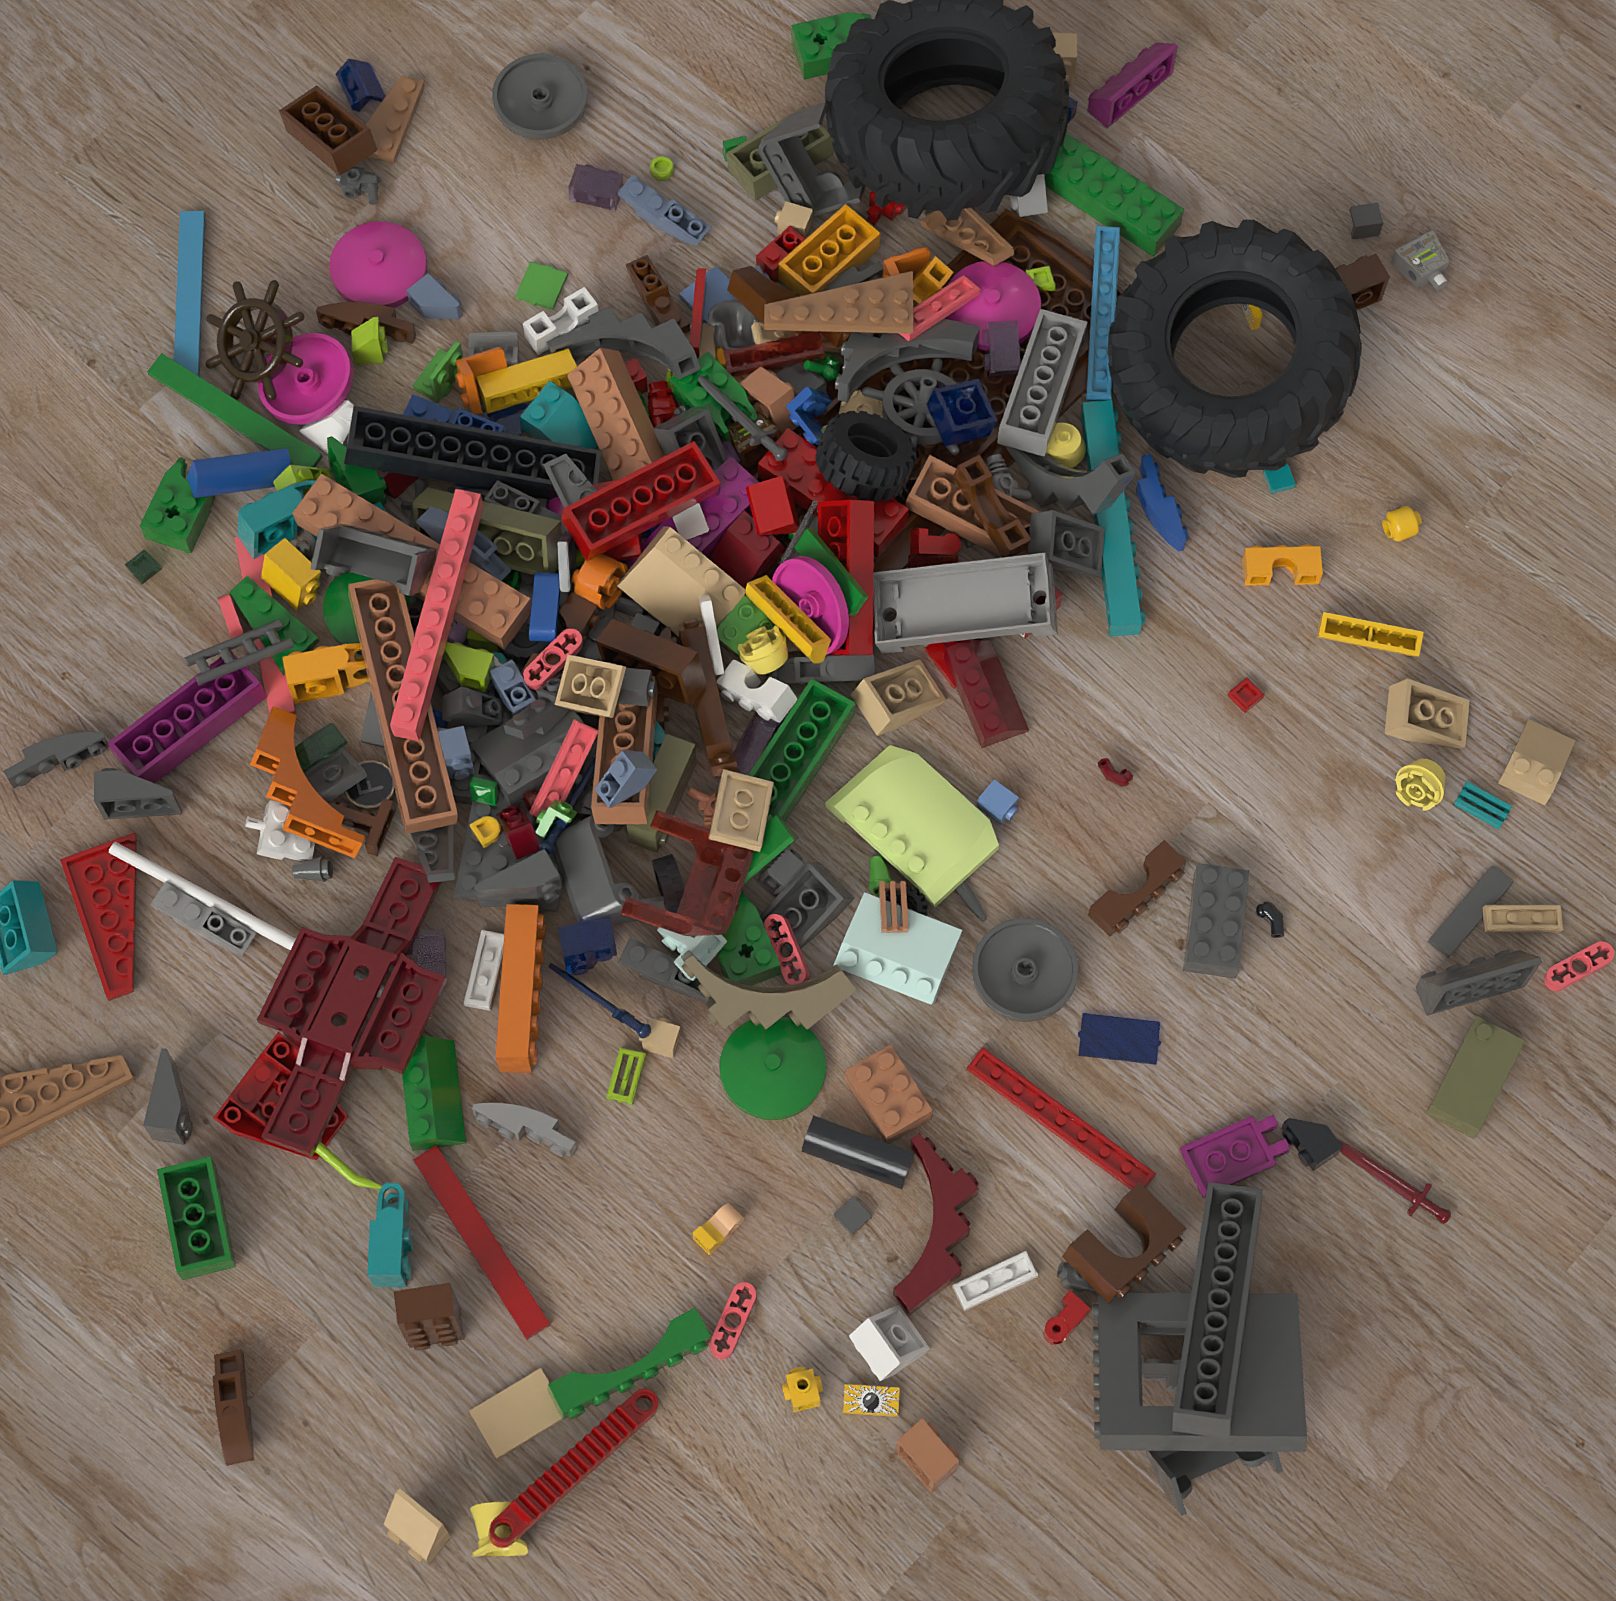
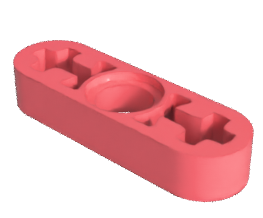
M566 629L561 632L525 668L523 676L529 689L537 690L546 684L548 680L554 678L564 668L567 655L576 656L580 652L583 642L579 631L576 629ZM568 638L569 640H572L575 638L576 644L573 645L570 643L567 645L566 639ZM550 654H557L561 659L559 663L550 665L546 662V658ZM540 673V680L533 679L531 681V674L537 675Z
M778 914L768 916L764 921V927L781 964V972L785 981L790 985L809 980L810 971L789 920L785 916ZM775 920L782 922L779 931L781 935H787V938H781L778 931L772 930ZM784 943H790L793 947L791 956L787 958L783 957L780 951ZM786 962H793L795 969L802 971L799 975V980L791 977L794 974V969L792 965L786 966Z
M1600 941L1553 965L1544 976L1545 985L1552 991H1561L1603 969L1614 958L1613 947L1607 942ZM1598 951L1600 953L1605 952L1607 954L1605 958L1599 957L1595 959L1592 963L1591 958H1593ZM1575 960L1582 961L1586 965V971L1582 973L1575 971L1572 967V962ZM1565 970L1567 971L1568 974L1565 975L1560 982L1558 980H1552L1554 974L1556 976H1559L1563 974Z
M741 1282L733 1288L712 1335L710 1351L717 1359H727L733 1354L756 1302V1290L750 1283ZM744 1290H748L751 1299L744 1300L742 1309L746 1310L744 1313L741 1309L737 1308L740 1301V1296L737 1293H743ZM734 1313L740 1316L741 1323L738 1327L730 1328L726 1325L725 1319L729 1314ZM723 1329L729 1334H736L734 1338L731 1335L728 1336L727 1346L730 1348L718 1352V1346L715 1343H721L724 1338V1332H720V1330Z

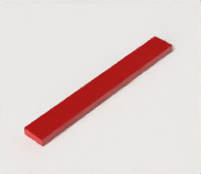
M982 1047L968 1065L967 1071L1130 1190L1138 1183H1141L1146 1188L1155 1177L1156 1173L985 1048Z
M434 1146L413 1159L526 1340L549 1327L550 1323L438 1147Z

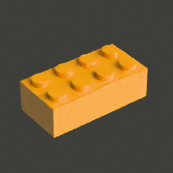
M845 204L778 263V279L793 292L801 295L822 292L841 273L853 265L857 269L880 249V232Z

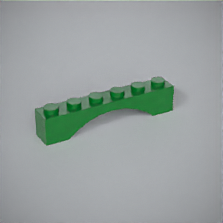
M693 1308L672 1319L666 1333L657 1346L635 1364L619 1371L604 1374H584L572 1371L549 1383L548 1392L562 1419L564 1420L568 1417L575 1419L584 1414L585 1408L590 1405L600 1406L607 1402L611 1394L617 1391L620 1393L627 1392L635 1386L634 1382L642 1378L646 1381L659 1374V1369L667 1365L671 1368L680 1364L684 1360L683 1357L690 1353L696 1355L708 1348L707 1344L710 1343L711 1335L696 1308Z

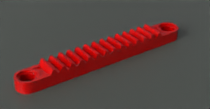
M639 1389L625 1402L618 1405L615 1411L610 1412L605 1420L603 1419L597 1427L595 1426L589 1434H586L581 1441H578L575 1447L570 1448L566 1455L561 1456L557 1463H554L549 1470H546L541 1477H538L532 1485L527 1487L526 1491L521 1492L516 1500H512L510 1505L493 1519L488 1532L491 1543L496 1547L505 1548L517 1541L655 1415L659 1403L657 1395L649 1389ZM641 1398H645L651 1402L652 1407L648 1410H641L636 1402ZM505 1525L509 1527L511 1534L507 1538H499L495 1534V1529L498 1526Z

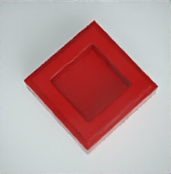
M1246 677L1229 691L1228 697L1246 713L1264 698V694Z

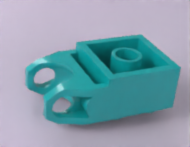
M306 480L291 484L275 493L270 492L266 494L262 499L254 503H247L238 510V538L253 559L267 553L284 538L288 541L297 538V532L303 530V528L297 525L292 513L304 498L303 490L307 487H312L316 481Z
M385 1183L378 1193L376 1220H370L367 1275L373 1287H407V1279L412 1278V1263L409 1262L408 1252H413V1236H410L409 1202L399 1183ZM389 1189H396V1190L399 1192V1193H390V1192H389L388 1195H387V1196L385 1197V1199H384V1193H385L387 1190H389ZM393 1198H399L396 1203L389 1204Z

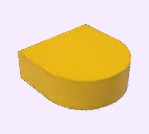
M484 816L469 825L483 848L492 844L500 837V824L494 817Z

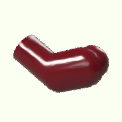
M1103 758L1098 762V767L1105 779L1121 787L1129 785L1128 782L1133 779L1132 773L1129 770L1127 771V769L1121 770L1120 773L1117 772L1108 758Z

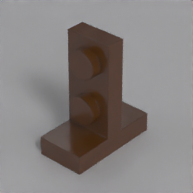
M383 798L376 817L367 810L361 809L356 811L341 802H336L335 804L328 802L330 806L344 815L341 825L369 833L365 842L367 853L378 857L396 812L393 801Z

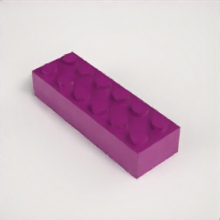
M731 456L714 472L721 482L717 493L699 503L709 531L687 540L708 559L726 530L743 511L752 516L746 487L759 482ZM673 517L665 520L642 543V551L647 548L663 526L671 527L678 533ZM639 557L624 560L628 570Z
M229 650V651L231 652L232 656L234 657V659H235V660L238 659V658L234 655V653H233L231 650ZM220 657L209 666L212 670L224 665L225 662ZM247 667L202 685H198L195 677H193L109 741L107 745L117 761L129 774L156 783L267 696L261 682Z

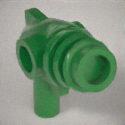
M827 351L820 352L816 361L806 360L804 363L805 370L819 373L818 376L820 375L826 382H831L837 379L838 375H842L839 367L840 361Z

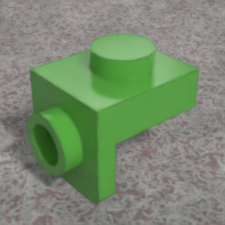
M554 800L547 811L542 809L535 823L539 824L535 833L545 837L551 830L557 817L570 823L575 818L577 812L567 802Z

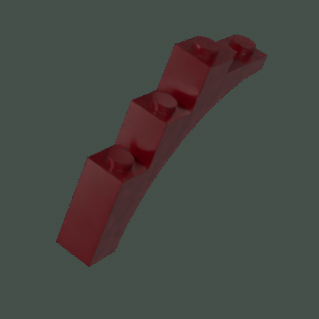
M920 1133L911 1139L910 1147L921 1162L930 1184L933 1200V1224L930 1238L921 1258L911 1272L893 1288V1296L909 1316L961 1276L962 1269L960 1267L962 1263L954 1253L949 1255L948 1251L969 1236V1226L971 1224L962 1212L958 1214L956 1211L975 1198L979 1190L977 1187L979 1183L972 1173L968 1172L966 1174L961 1168L953 1174V1168L948 1160L945 1158L941 1159L935 1152L937 1149L934 1143L928 1137L924 1139Z

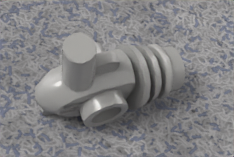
M1001 454L988 457L987 466H989L988 469L993 477L994 488L1010 497L1030 500L1031 493L1028 490L1018 489V482L1012 479L1010 473H1007L1009 470L1006 464L1003 463L1005 460L1002 459Z

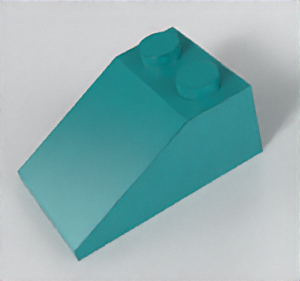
M551 381L546 384L520 416L521 430L535 439L596 450L598 448V444L579 402Z

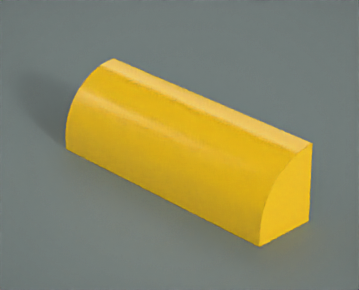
M569 349L476 376L478 390L487 414L534 400L549 381L563 390L572 388L567 375L577 365Z
M767 575L748 582L745 590L746 596L813 663L824 662L831 639Z
M1323 612L1319 620L1317 638L1419 657L1424 632Z

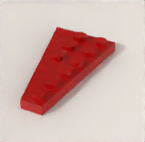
M136 833L60 859L108 1001L134 992L136 867L110 854L109 849L114 842H117L137 853Z

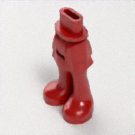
M667 381L651 382L648 385L650 391L647 395L649 400L648 411L653 428L676 417L674 410L680 407L673 396L672 389L668 387Z

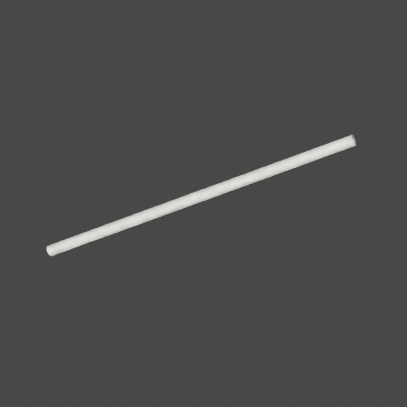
M117 842L111 845L109 849L110 854L164 883H169L209 907H214L242 925L291 950L296 940L291 935ZM355 972L356 979L363 980L367 978V976L360 972ZM381 985L376 997L380 998L385 987L384 985Z

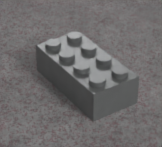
M1197 863L1193 875L1183 971L1236 978L1240 966L1249 870Z

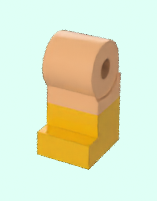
M727 1203L704 1225L699 1226L692 1232L693 1240L711 1256L742 1224L745 1218L730 1203Z

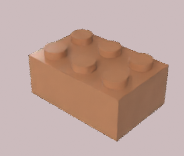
M891 1044L845 1070V1082L883 1142L890 1144L932 1119V1108Z

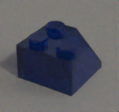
M979 379L934 389L926 404L945 447L990 436L998 421Z
M610 917L558 927L566 972L568 974H584L588 970L593 969L598 961H608L612 959V956H617Z

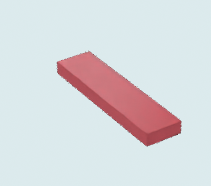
M961 276L913 308V334H899L910 342L979 296L980 288L966 276Z
M573 720L529 812L531 815L538 817L542 809L547 811L554 800L566 801L596 739L597 729L578 720Z

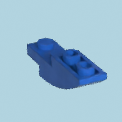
M413 394L403 415L496 432H503L504 430L503 425L460 408L456 412Z
M1152 455L1141 456L1139 469L1142 479H1138L1136 487L1139 502L1145 515L1160 536L1178 552L1183 551L1185 542L1188 541V531L1186 526H1182L1180 520L1182 519L1181 507L1175 503L1174 496L1166 497L1165 487L1159 483L1158 479L1160 477L1159 466L1157 462H1153Z

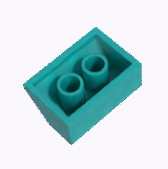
M12 880L0 890V967L2 975L44 964L57 953V945L39 881Z

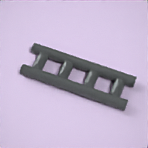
M276 620L184 657L188 667L197 664L202 674L195 676L198 685H202L291 649L294 645L291 638L281 640L276 631L283 629L280 620ZM267 635L272 645L258 650L253 641ZM244 645L249 655L235 660L229 650ZM220 654L225 664L211 670L206 660Z

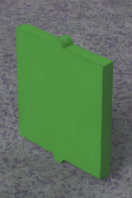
M530 261L515 298L532 303V306L538 305L553 310L568 273L551 268V265L544 266Z

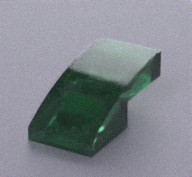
M334 723L321 728L295 747L296 756L303 772L348 743Z

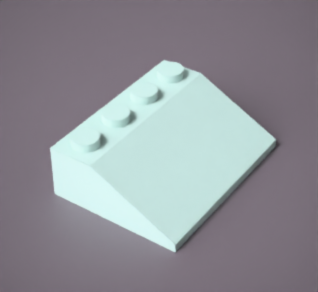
M864 892L833 966L837 964L843 971L925 1003L935 1004L963 930L907 909L908 932L881 933L880 900L878 897ZM886 901L887 926H892L891 902ZM897 905L898 926H902L901 906Z

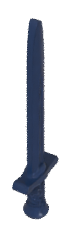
M596 756L568 802L573 809L594 774ZM560 818L555 820L548 836L539 844L540 851L545 849L548 855L554 852V845L568 822Z
M553 963L549 964L548 967L610 1011L613 1018L636 1031L640 1038L644 1039L650 1035L651 1026L649 1024L641 1023L634 1018V1015L625 1009H619Z

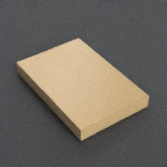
M723 769L709 839L760 852L774 782Z
M541 1368L469 1411L496 1460L563 1420L548 1392L549 1381Z

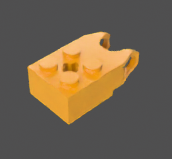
M360 643L332 647L320 646L313 651H296L282 657L287 684L294 704L345 694L344 689L369 682L368 675H361L358 672L366 668L363 657H354L355 653L361 650Z

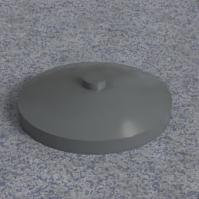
M531 54L514 60L497 76L492 91L494 110L500 122L514 134L536 140L554 138L571 130L583 117L588 102L587 86L580 71L569 61L551 54Z
M1031 918L1012 919L992 928L979 942L972 964L973 982L980 998L995 1013L1014 1021H1038L1058 1012L1071 998L1078 978V960L1069 940L1052 925Z

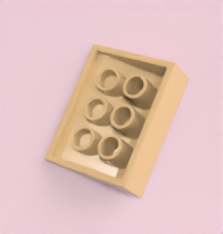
M666 526L662 527L617 584L618 588L663 625L671 627V631L678 637L677 625L683 624L684 620L697 618L698 621L703 620L699 602L700 596L709 595L717 627L745 595V589L675 530Z

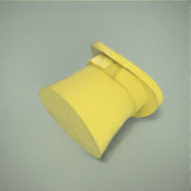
M511 1502L482 1503L470 1508L479 1538L478 1550L472 1552V1557L524 1556L528 1553L527 1544L520 1538L505 1548L496 1547L489 1540L490 1523ZM501 1525L495 1529V1534L499 1538H507L510 1536L511 1530L509 1527Z

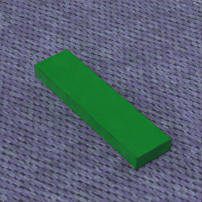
M807 528L794 548L801 556L810 557L828 569L842 590L847 604L848 615L856 616L869 596L815 530Z

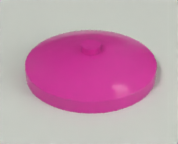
M370 222L351 229L339 239L331 253L329 268L334 287L347 302H365L395 308L408 301L406 290L426 275L427 261L421 242L408 229L389 222Z
M986 261L977 262L960 270L949 282L950 284L964 275L980 288L979 296L945 318L979 326L980 332L977 349L987 351L1009 349L1022 343L1032 334L1041 309V298L1034 281L1018 267L1005 262H1000L995 266Z
M307 333L293 337L291 354L303 360V366L297 368L287 363L283 371L272 379L277 394L276 399L269 400L263 383H258L259 396L267 410L277 419L290 424L312 423L328 416L344 401L353 382V363L342 344L325 334ZM270 354L268 356V358L266 359L267 364L269 363L273 355Z
M797 556L781 563L776 569L772 581L831 639L826 655L838 650L845 642L849 628L847 604L839 584L826 567L810 557Z

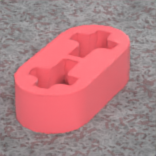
M230 595L218 597L217 599L231 637L234 638L244 634Z

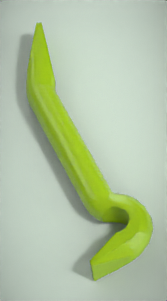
M319 1142L315 1152L350 1183L377 1190L382 1188L381 1185L355 1173L322 1142Z

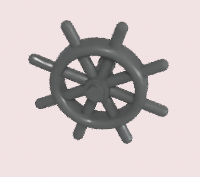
M936 358L933 361L931 370L917 369L904 372L899 363L889 367L896 377L888 383L885 391L870 387L862 389L863 396L882 401L883 419L893 421L895 426L899 425L904 430V433L910 436L915 449L917 444L931 445L943 442L950 453L956 455L960 449L952 437L960 430L962 424L966 423L977 427H984L986 425L984 418L966 413L965 395L977 391L979 384L971 382L959 387L951 378L940 373L943 361L940 358ZM905 389L911 398L897 394ZM937 389L944 394L936 397L934 391ZM952 401L955 410L941 407V405ZM893 404L906 407L907 409L896 413ZM937 416L951 420H949L945 424H942L940 420L937 418ZM912 417L915 419L913 425L904 421ZM928 421L932 428H923L924 422Z

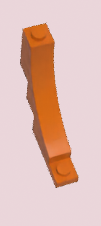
M273 706L264 724L249 765L274 774L266 797L290 807L282 830L355 858L365 836L342 827L344 815L330 806L307 780L300 767L294 747V725L297 715Z

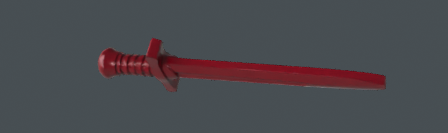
M1338 1140L1343 1146L1340 1151L1341 1154L1413 1204L1407 1212L1409 1216H1412L1418 1206H1421L1429 1213H1432V1215H1435L1441 1224H1445L1450 1220V1210L1442 1209L1435 1203H1432V1201H1429L1428 1198L1426 1199L1425 1196L1431 1189L1432 1184L1427 1183L1424 1191L1421 1192L1362 1152Z

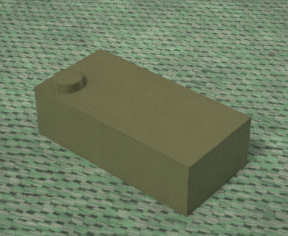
M804 106V107L800 108L799 110H797V111H795V112H798V111L803 110V109H806V108H805V106ZM787 117L726 153L729 172L755 201L778 188L762 160L758 148L762 138ZM822 125L820 128L799 136L814 165L833 155L832 138Z
M666 734L653 763L657 771L651 778L648 823L626 824L629 843L658 853L661 845L665 846L670 834L667 830L696 766L695 744Z
M1476 1016L1451 1062L1426 1115L1474 1139L1480 1132L1525 1040Z

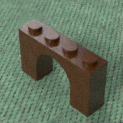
M1138 1183L1129 1191L1114 1209L1138 1233L1142 1242L1141 1255L1132 1258L1118 1256L1108 1250L1087 1229L1069 1245L1062 1256L1108 1303L1116 1297L1122 1299L1131 1290L1129 1285L1134 1280L1139 1283L1149 1273L1147 1268L1150 1265L1157 1267L1165 1259L1166 1255L1164 1253L1168 1249L1173 1252L1183 1242L1181 1236L1187 1229L1141 1183Z

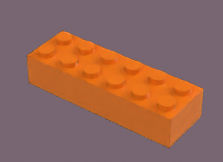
M506 904L496 1043V1060L500 1072L532 1073V1065H537L538 1049H536V1041L534 1039H539V1023L536 1014L541 1013V998H539V990L537 989H542L543 973H541V965L539 964H544L542 939L546 938L544 914H540L538 905Z

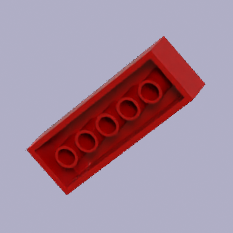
M789 428L776 441V444L787 450V457L783 461H776L773 453L768 451L758 463V478L766 481L783 476L790 485L794 502L818 517V502L858 500V497H850L845 495L844 491H838L831 482L828 483L824 479L816 463L817 447ZM893 498L887 501L881 499L878 502H874V556L876 558L881 556L908 523L909 509Z
M695 441L565 507L561 521L586 561H589L715 495L721 482Z
M840 500L818 502L819 537L869 596L856 616H849L848 633L843 645L828 655H873L874 501Z

